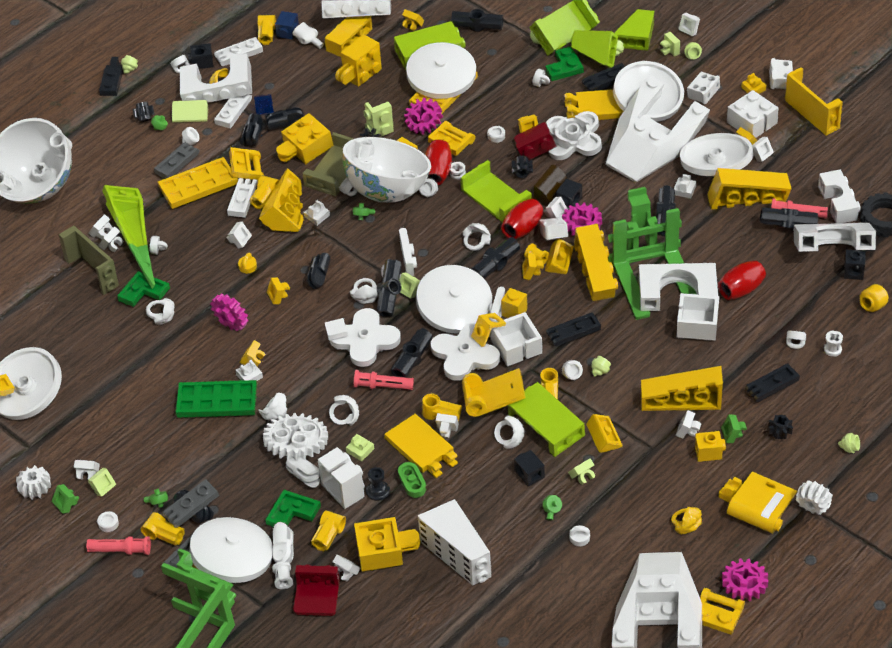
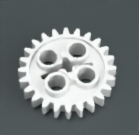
M294 413L292 417L286 414L285 418L278 416V421L272 419V424L267 423V428H264L263 442L264 446L267 447V451H272L273 455L279 454V458L287 456V460L291 457H294L295 460H298V457L306 459V455L313 457V452L319 454L320 449H325L328 440L327 427L323 426V422H318V418L312 420V415L304 417L303 413L300 416Z

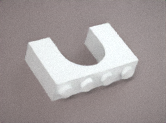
M391 0L321 1L323 18L391 14Z
M247 53L230 57V72L226 78L217 83H202L197 64L180 67V96L182 101L207 100L208 103L252 94L251 64Z
M870 223L794 225V244L799 252L818 251V245L831 243L852 245L856 250H875L876 231Z
M715 263L639 264L641 311H660V290L665 285L674 282L690 285L695 289L697 295L718 296Z

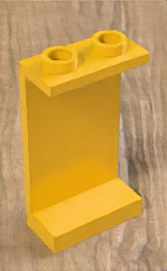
M800 67L787 74L785 101L823 134L828 135L840 129L843 102L837 98L826 104L802 83L803 68Z

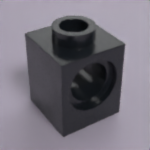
M211 43L190 46L191 53H188L189 63L197 64L198 69L214 67Z
M566 178L556 191V197L562 198L568 210L570 205L575 207L576 203H579L582 199V184Z
M846 250L844 279L863 280L865 251Z
M532 450L521 453L514 458V471L528 487L545 478V465Z

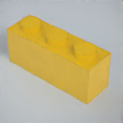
M371 16L346 17L325 37L326 51L341 57V52L372 30Z

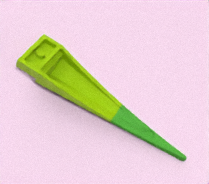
M104 185L102 191L107 201L106 206L153 289L155 281L150 263L143 198L138 188Z

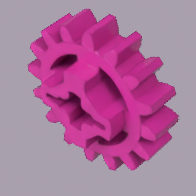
M423 98L421 102L417 99L416 104H410L411 109L406 108L407 114H404L405 123L410 131L414 130L415 134L419 131L422 135H424L425 131L431 133V128L436 130V124H441L440 119L443 118L442 109L437 101L433 102L431 98L428 101L426 98Z
M583 202L579 206L576 203L575 207L570 205L569 210L565 209L564 214H562V219L567 223L568 232L571 231L572 235H575L577 227L598 224L600 230V225H602V213L598 212L597 207L592 208V204L586 206Z
M221 293L210 303L212 306L211 310L215 313L214 316L218 317V321L225 327L228 325L231 330H242L249 321L247 319L248 315L244 313L245 309L240 307V303L235 298L230 299L228 294L224 296Z
M740 558L737 564L731 561V567L726 566L725 572L722 573V586L726 587V593L732 592L733 599L739 596L740 600L747 598L749 602L753 596L759 599L760 593L765 594V590L768 588V573L764 572V566L758 567V562L756 561L752 564L750 559L743 562Z

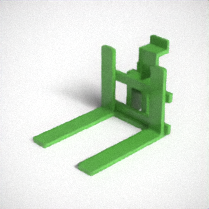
M646 187L628 190V200L631 205V222H626V220L613 222V234L608 235L609 243L613 242V253L609 254L608 261L612 262L636 320L650 317V312L641 311L640 289L629 263L664 256L667 264H684L678 247H681V240L679 239V228L682 227L680 211L678 208L667 210L666 223L658 224L656 216L651 217V203L647 196ZM665 231V242L657 244V232ZM645 235V241L648 246L639 247V236ZM676 282L680 293L697 295L695 289L690 285Z
M178 549L177 552L180 560L176 564L177 568L163 563L161 569L163 574L187 584L192 604L173 597L171 602L175 609L196 618L176 648H190L207 622L220 627L207 648H221L235 626L231 608L235 603L234 598L236 597V594L230 591L233 584L191 567L193 561L190 552ZM201 599L207 601L204 607L202 605ZM217 607L219 615L213 613Z

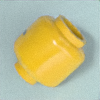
M873 284L861 292L860 304L865 310L876 312L888 303V293L882 286Z

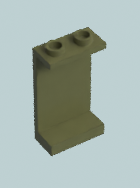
M333 132L332 140L334 146L330 148L314 171L306 169L303 172L305 187L337 196L340 192L339 187L341 183L347 178L342 162L343 147L353 138Z
M73 225L59 234L65 261L70 264L80 257L85 259L96 269L103 295L119 286L113 259Z

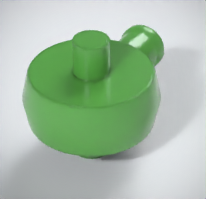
M156 115L152 118L151 124L155 130H164L167 127L168 123L163 115Z
M359 203V207H353V215H358L359 220H363V216L375 214V209L364 207V203Z
M155 489V493L149 497H144L145 503L158 504L159 508L163 507V502L168 501L167 492H160L159 489Z
M548 495L543 500V508L547 512V520L552 521L553 515L562 508L561 499L556 495Z

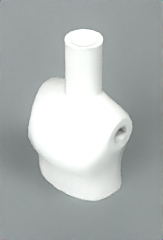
M304 22L293 31V35L302 44L312 42L319 49L324 45L323 42L316 38L318 31L309 27Z

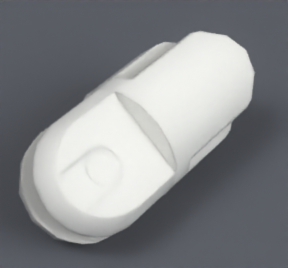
M291 457L286 461L287 470L310 487H317L319 485L320 472L318 467L302 457H298V460Z
M278 522L273 528V559L276 563L280 561L291 563L294 556L293 531L286 524Z

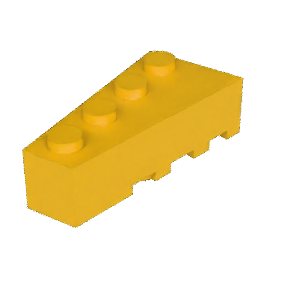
M717 168L707 195L711 210L718 209V206L726 205L727 208H731L735 204L744 203L745 206H751L756 202L770 204L772 203V198L776 199V201L786 202L791 191V185L787 173Z
M598 224L577 227L574 239V249L578 251V261L582 263L583 275L588 276L586 283L592 301L613 298L618 289L617 279H613L612 276L614 272L612 262H608L607 258L609 257V251L607 246L603 244L604 233L602 230H599Z
M717 366L641 380V410H721L723 389L722 367Z

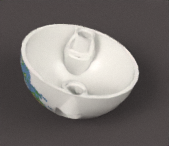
M28 118L13 123L0 133L1 196L16 203H39L51 198L64 186L72 167V142L55 124L41 118Z
M362 137L348 141L343 147L342 162L344 172L350 184L360 194L374 201L398 202L412 196L424 184L431 169L430 160L421 151L392 139Z

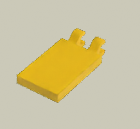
M613 90L576 92V96L572 93L565 94L566 101L564 103L565 107H567V119L575 118L576 115L586 111L595 113L598 116V120L617 119L624 112L616 103Z
M417 414L412 415L384 434L385 439L405 458L416 464L422 473L428 470L435 478H438L443 474L439 470L442 468L439 463L441 460H444L451 468L458 464L455 460L457 454L454 452L453 446Z

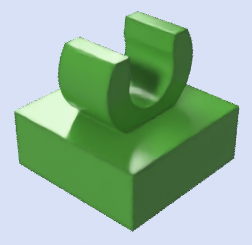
M730 414L721 427L726 443H734L736 438L743 437L741 430H747L745 422H738L736 415Z
M64 484L57 485L52 502L62 513H69L71 506L78 503L79 496H74L73 490H69Z

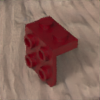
M545 122L514 137L520 155L527 156L529 160L557 147Z
M296 565L297 588L294 613L296 615H335L340 585L338 567L330 565Z

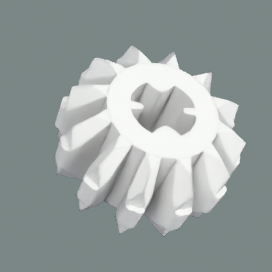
M35 465L31 469L26 467V471H20L19 476L16 477L17 490L24 498L30 497L33 500L34 497L38 496L41 499V494H47L48 489L51 488L50 475L43 467L37 468Z
M816 481L803 483L797 491L796 501L799 503V506L804 507L806 511L808 510L812 514L816 512L821 515L831 505L833 495L829 492L828 488L823 487V484L820 485Z

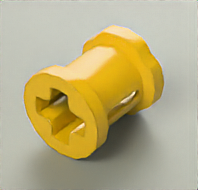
M533 243L526 248L524 253L525 258L528 253L535 254L536 260L543 261V264L549 258V252L538 249Z

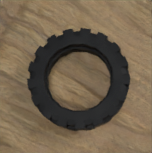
M883 192V194L876 193L874 196H869L863 202L861 208V222L870 223L876 231V236H892V221H880L871 214V212L879 208L892 209V195Z

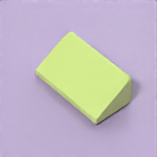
M207 100L172 102V122H201L208 120Z

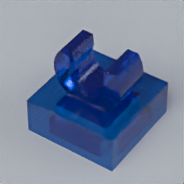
M271 94L254 96L256 113L274 112Z

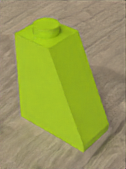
M637 9L615 32L618 35V40L623 42L625 49L649 50L654 26V11Z
M574 30L571 37L572 48L607 68L614 66L618 35L612 31Z

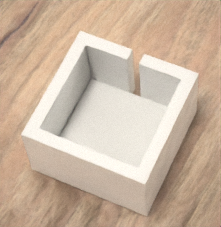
M752 90L728 106L727 123L737 130L742 127L756 138L764 133V130L767 131L777 124L779 108Z
M680 293L677 337L716 340L719 296Z
M526 312L505 319V326L491 329V341L499 350L500 356L507 366L523 361V357L529 359L542 354V337Z
M337 447L318 459L321 485L344 509L364 497L363 471L359 465H355L346 452L343 453Z

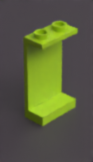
M573 0L545 18L538 19L529 28L549 56L555 50H559L571 42L574 30L590 31L600 21L597 14L590 8L587 0Z
M452 21L394 37V48L405 70L410 56L425 45L440 42L455 44L462 48L466 47L464 38L460 37L457 27H454Z
M488 160L461 177V191L501 222H503L505 216L515 205L524 200L532 199V193L528 190L519 194L490 172V161Z
M538 382L525 389V399L507 405L508 415L514 416L518 414L549 443V452L554 457L585 436L584 423Z

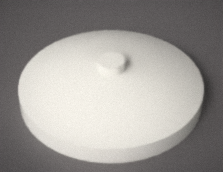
M443 42L432 43L419 48L410 56L406 67L407 79L412 88L424 96L436 99L451 98L462 94L471 87L476 77V64L472 55L458 45Z
M650 61L634 62L624 67L616 76L613 87L616 103L623 111L649 74L662 81L664 87L660 98L647 112L646 116L658 122L672 117L679 110L684 97V88L679 77L671 69Z
M715 133L695 138L683 146L680 151L682 167L688 172L701 176H714L717 168L740 170L748 165L753 158L751 142L740 135L730 133Z
M445 265L431 270L420 281L416 293L417 308L423 319L434 328L448 333H460L465 325L476 323L479 315L489 314V306L492 303V293L484 278L475 271L458 265Z
M36 347L23 348L11 353L0 362V375L6 374L15 387L14 393L0 396V415L13 420L26 419L40 413L53 401L60 388L62 374L59 363L48 351Z
M223 517L207 521L194 531L190 541L189 552L194 565L199 570L230 583H240L253 580L266 572L272 561L273 545L266 532L254 523L239 518Z

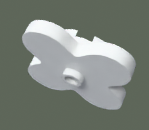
M586 111L576 115L575 118L567 119V117L554 116L547 120L546 123L557 146L548 151L552 159H567L575 151L586 156H592L602 149L601 138L594 133L599 127L598 116L595 113Z
M365 308L355 313L352 325H345L348 336L330 340V343L334 348L350 351L352 363L365 367L375 362L379 351L382 352L383 350L397 347L401 337L400 331L396 327L380 325L379 314L375 310Z
M476 323L465 325L458 336L439 334L431 341L433 355L446 360L444 363V373L451 380H462L465 375L476 368L477 370L492 369L500 362V352L495 346L486 344L484 347H481L471 337Z

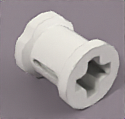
M829 331L826 334L827 344L824 346V352L828 356L833 357L841 354L842 347L840 344L842 343L843 335L840 332Z
M285 561L275 563L272 566L276 577L274 581L275 587L278 589L290 588L293 585V580L290 577V563Z

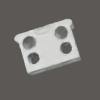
M771 59L769 68L771 89H786L787 74L793 71L792 61Z
M700 72L687 87L688 98L707 104L720 88V77Z
M561 217L539 220L540 233L546 240L568 237L567 223Z

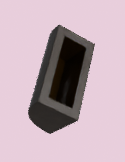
M552 164L534 185V199L543 206L547 207L556 197V191L567 178L559 167Z

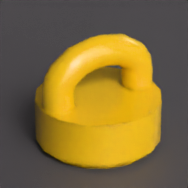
M247 253L239 259V270L246 274L256 270V259L252 257L251 253Z

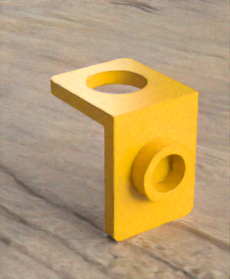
M496 313L479 315L471 337L481 347H484L491 329L505 326L506 322ZM489 318H493V319L497 320L498 322H493V321L489 320Z

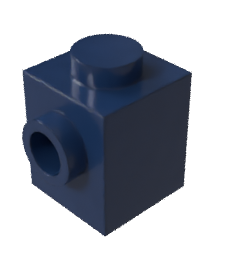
M281 11L275 23L277 37L294 38L293 31L299 25L297 13Z

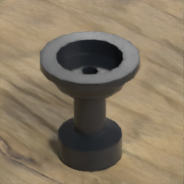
M379 467L371 468L368 472V479L371 483L366 487V494L371 500L380 501L388 497L390 487L383 481V469Z

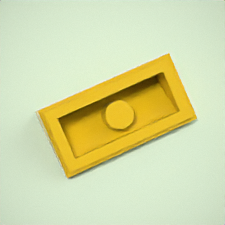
M557 238L551 245L545 271L567 274L574 246Z
M593 414L587 422V427L598 451L602 453L621 448L623 445L610 417Z

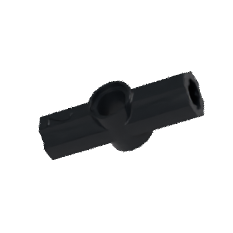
M474 9L471 12L452 11L451 21L454 26L470 27L475 32H480L485 28L502 30L504 15L485 14L481 9Z
M665 185L659 189V202H657L656 214L658 224L666 223V211L675 209V189L671 188V186ZM665 231L657 232L661 236H665Z
M762 207L760 223L780 225V227L794 228V225L818 224V213L802 212L787 208L774 209Z
M507 238L495 249L493 247L487 249L483 259L475 264L471 270L485 279L493 271L502 270L506 266L508 259L520 250V245L515 238Z
M385 260L382 282L377 285L379 300L376 312L381 317H393L396 296L402 289L399 281L402 265L398 260Z
M427 329L417 330L412 339L403 345V352L391 368V374L396 377L407 378L413 367L420 364L422 354L433 339V335Z

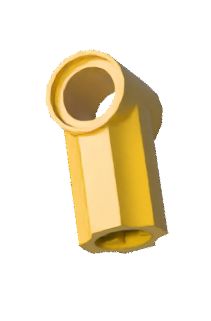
M258 15V41L263 45H269V43L273 42V33L276 30L275 15Z
M262 175L258 180L257 189L249 199L250 204L256 209L263 208L279 180Z
M545 368L540 374L541 385L558 400V372L553 368Z
M427 394L423 397L422 415L424 418L434 420L437 413L457 416L459 421L462 411L461 405L442 401L435 394Z
M327 510L324 511L320 519V526L311 540L312 545L319 551L324 552V550H328L337 533L341 534L344 530L346 517Z
M156 512L149 516L140 529L145 537L149 536L151 540L159 538L175 546L182 542L185 534L183 528H175L172 523L167 522L161 514Z

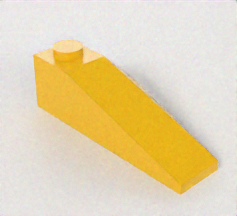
M289 169L285 170L263 207L259 219L271 230L298 232L304 221L300 211L303 208V204L300 203V196L302 195L301 180Z

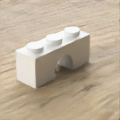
M841 170L820 173L818 187L824 199L832 198L830 213L835 223L856 221L858 219V212L861 210L860 204L854 198L853 189H850L848 186L847 177L843 175Z

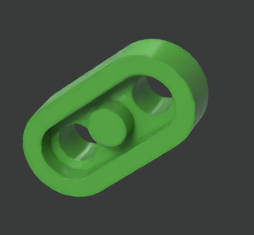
M412 462L401 464L398 468V476L406 493L414 498L423 496L426 492V483L417 465Z

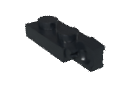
M111 57L110 65H106L99 89L100 96H117L123 74L122 65H120L118 60L119 57Z

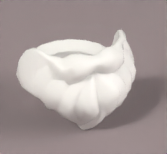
M472 223L464 229L462 234L464 236V245L467 249L477 251L483 248L485 244L490 245L491 234L483 224ZM473 232L483 233L481 242L478 245L471 246L468 244V237Z
M362 278L356 281L354 289L350 291L353 299L361 304L373 303L379 296L376 283L369 278ZM362 282H369L372 284V287L364 285L358 289V285Z
M167 298L152 301L146 307V313L150 318L154 319L156 325H163L173 318L174 302ZM155 304L164 305L163 313L159 314L152 313L150 308Z
M276 393L266 408L258 410L261 416L269 421H272V419L278 421V416L285 418L287 411L286 396L282 393Z
M346 395L335 396V403L331 405L329 411L330 418L337 424L343 425L347 423L352 426L359 416L356 401ZM347 403L353 413L344 420H338L334 416L335 407Z
M506 416L504 421L496 425L494 431L496 440L503 444L505 449H512L519 445L525 433L521 422L512 416ZM509 425L513 427L514 434L512 439L503 440L501 438L500 429L502 426Z

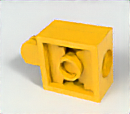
M364 34L341 52L342 67L336 71V80L344 85L351 82L359 87L374 74L378 73L382 69L379 42Z
M308 113L281 131L284 143L279 145L276 151L278 158L283 162H287L297 156L303 163L307 164L334 145L331 132Z
M395 517L354 524L362 571L403 565L402 552L417 550L420 546L419 533L415 529L398 532Z

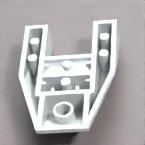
M650 74L640 85L620 116L605 164L635 183L678 158L683 146L690 142L704 126L710 109L694 101L672 130L647 117V112L660 98L664 87L662 81Z
M682 552L640 553L616 607L612 648H637L638 625L678 624V648H702V602Z

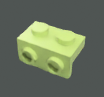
M368 102L365 103V110L363 111L366 118L365 128H368L370 132L373 128H376V134H381L382 136L394 132L391 104L386 102L372 108Z

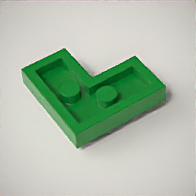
M571 46L555 50V56L559 62L545 66V71L551 81L584 73V67Z
M138 271L117 295L118 301L134 307L143 295L161 300L170 289V285L165 281L154 278L155 286L152 289L145 275Z
M283 490L266 518V525L274 527L278 522H282L288 526L293 516L313 521L321 507V503L318 500Z

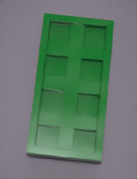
M257 380L179 382L176 416L178 418L255 415Z

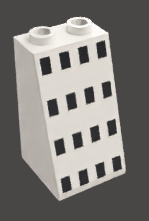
M455 499L418 515L420 541L424 546L472 585L485 582L491 577L490 551Z

